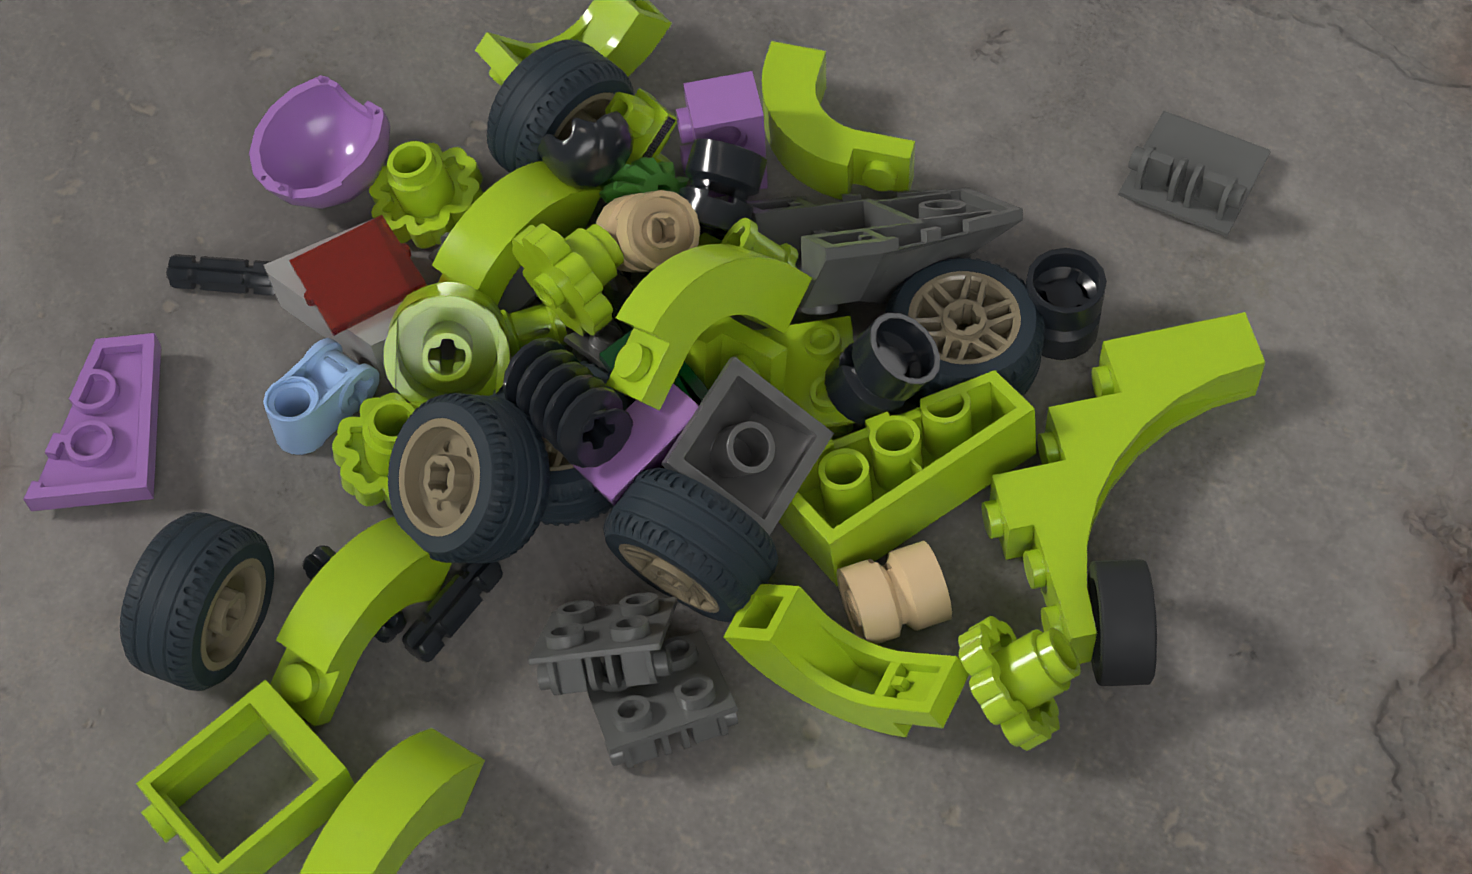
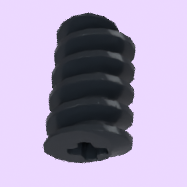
M549 337L535 339L524 345L512 357L504 374L503 391L505 399L516 404L520 410L530 416L535 429L541 432L542 437L546 438L557 451H560L569 463L581 468L598 467L610 461L622 450L630 437L634 423L629 413L623 410L622 400L615 391L608 389L599 377L594 376L586 365L581 364L575 355L566 351L558 340Z

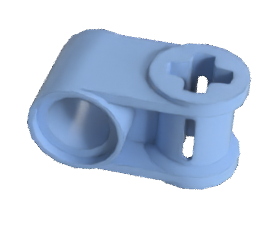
M325 338L315 343L294 367L281 379L273 383L265 392L263 402L277 444L282 450L296 455L311 453L320 448L326 439L338 429L342 419L351 417L354 413L360 411L362 402L374 396L380 381L377 369L370 364L364 363L359 365L343 354L342 346L334 339Z

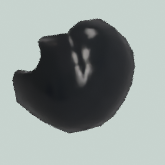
M618 111L603 115L596 122L574 118L572 120V134L568 139L562 141L554 135L546 134L539 144L537 153L559 180L568 186L583 190L603 184L621 170L632 153L634 138L628 123Z

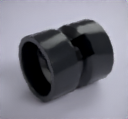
M696 139L693 141L685 169L691 184L680 188L679 195L688 200L697 213L700 235L705 232L719 240H723L731 227L740 219H752L754 209L747 200L749 196L759 194L767 159L749 149L712 139ZM709 190L729 196L728 201L709 197Z
M1071 248L1052 249L1038 256L1029 266L1026 289L1037 311L1044 318L1045 333L1042 356L1055 360L1074 359L1088 352L1096 342L1107 280L1104 269L1098 261L1081 250Z
M886 313L878 317L826 369L824 384L829 399L835 408L848 420L862 426H866L865 420L887 411L890 416L893 415L905 404V400L915 396L934 379L939 371L940 355L936 342L927 329L915 319L904 314Z

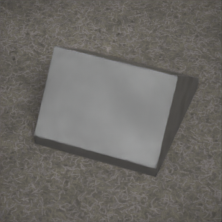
M732 357L668 452L662 465L665 469L686 475L718 492L751 516L770 536L834 433L739 359Z

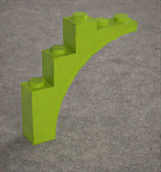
M1246 312L1103 341L1099 366L1093 367L1091 371L1092 385L1096 397L1048 407L1045 432L1039 433L1037 436L1042 465L992 475L990 499L981 504L989 539L999 538L1005 560L1023 556L1028 583L1032 589L1041 588L1046 607L1041 608L1044 632L1050 628L1058 629L1072 645L1080 664L1091 662L1097 636L1087 589V546L1091 529L1110 490L1135 459L1171 429L1212 408L1256 395L1265 360Z

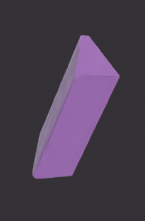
M672 384L660 411L636 400L625 410L629 413L634 423L630 437L622 450L610 461L598 467L581 468L573 466L615 506L637 475L643 470L659 468L662 465L663 460L699 405L674 384Z

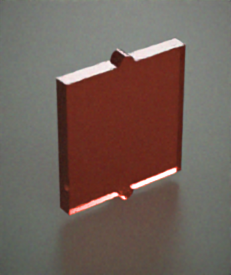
M382 215L289 260L293 271L306 290L304 298L307 305L317 308L333 336L402 302L407 295L427 286L425 280L410 259L412 254L409 245L399 242Z

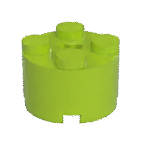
M453 282L431 284L407 295L391 319L385 341L383 355L387 378L394 389L415 409L431 398L449 393L490 396L494 394L493 391L495 389L497 393L503 385L504 374L510 363V346L507 324L495 301L473 287ZM442 339L454 340L455 348H458L454 353V359H442L441 349L437 348L440 347Z

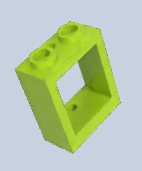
M264 680L139 780L136 785L150 803L148 807L140 812L165 843L177 835L190 850L180 860L191 874H264L329 820L355 783L342 762L276 690ZM270 734L314 784L222 859L182 813L179 807Z

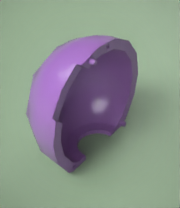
M319 75L289 90L268 109L256 127L249 151L253 175L268 191L291 205L323 209L351 202L374 184L387 161L391 131L389 119L382 108L370 101H367L364 104L365 106L353 99L338 83L326 76Z

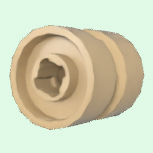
M658 190L615 198L603 208L596 222L597 225L604 228L614 238L623 253L624 262L616 268L620 271L632 273L653 271L667 259L680 252L697 247L699 243L700 225L697 213L689 201L676 192Z
M925 541L889 552L886 565L883 566L872 559H868L837 570L838 587L852 630L856 636L877 645L900 637L903 624H907L914 631H918L952 618L951 600L942 570L931 547Z

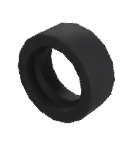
M1142 559L1092 561L1088 573L1087 589L1097 631L1091 659L1096 683L1099 686L1150 685L1155 677L1157 662V622L1154 590L1148 564Z

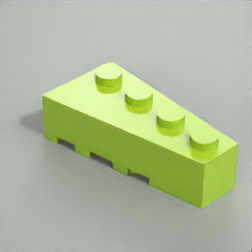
M994 370L921 398L920 407L911 411L891 416L887 411L865 420L866 428L832 440V438L829 440L778 522L838 587V569L868 559H872L875 562L990 485L992 475L1009 472L1037 453L1035 408Z

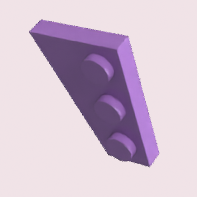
M155 333L95 339L69 397L72 407L60 434L53 433L45 450V454L48 457L47 463L38 482L31 481L23 499L30 511L154 499L161 344Z

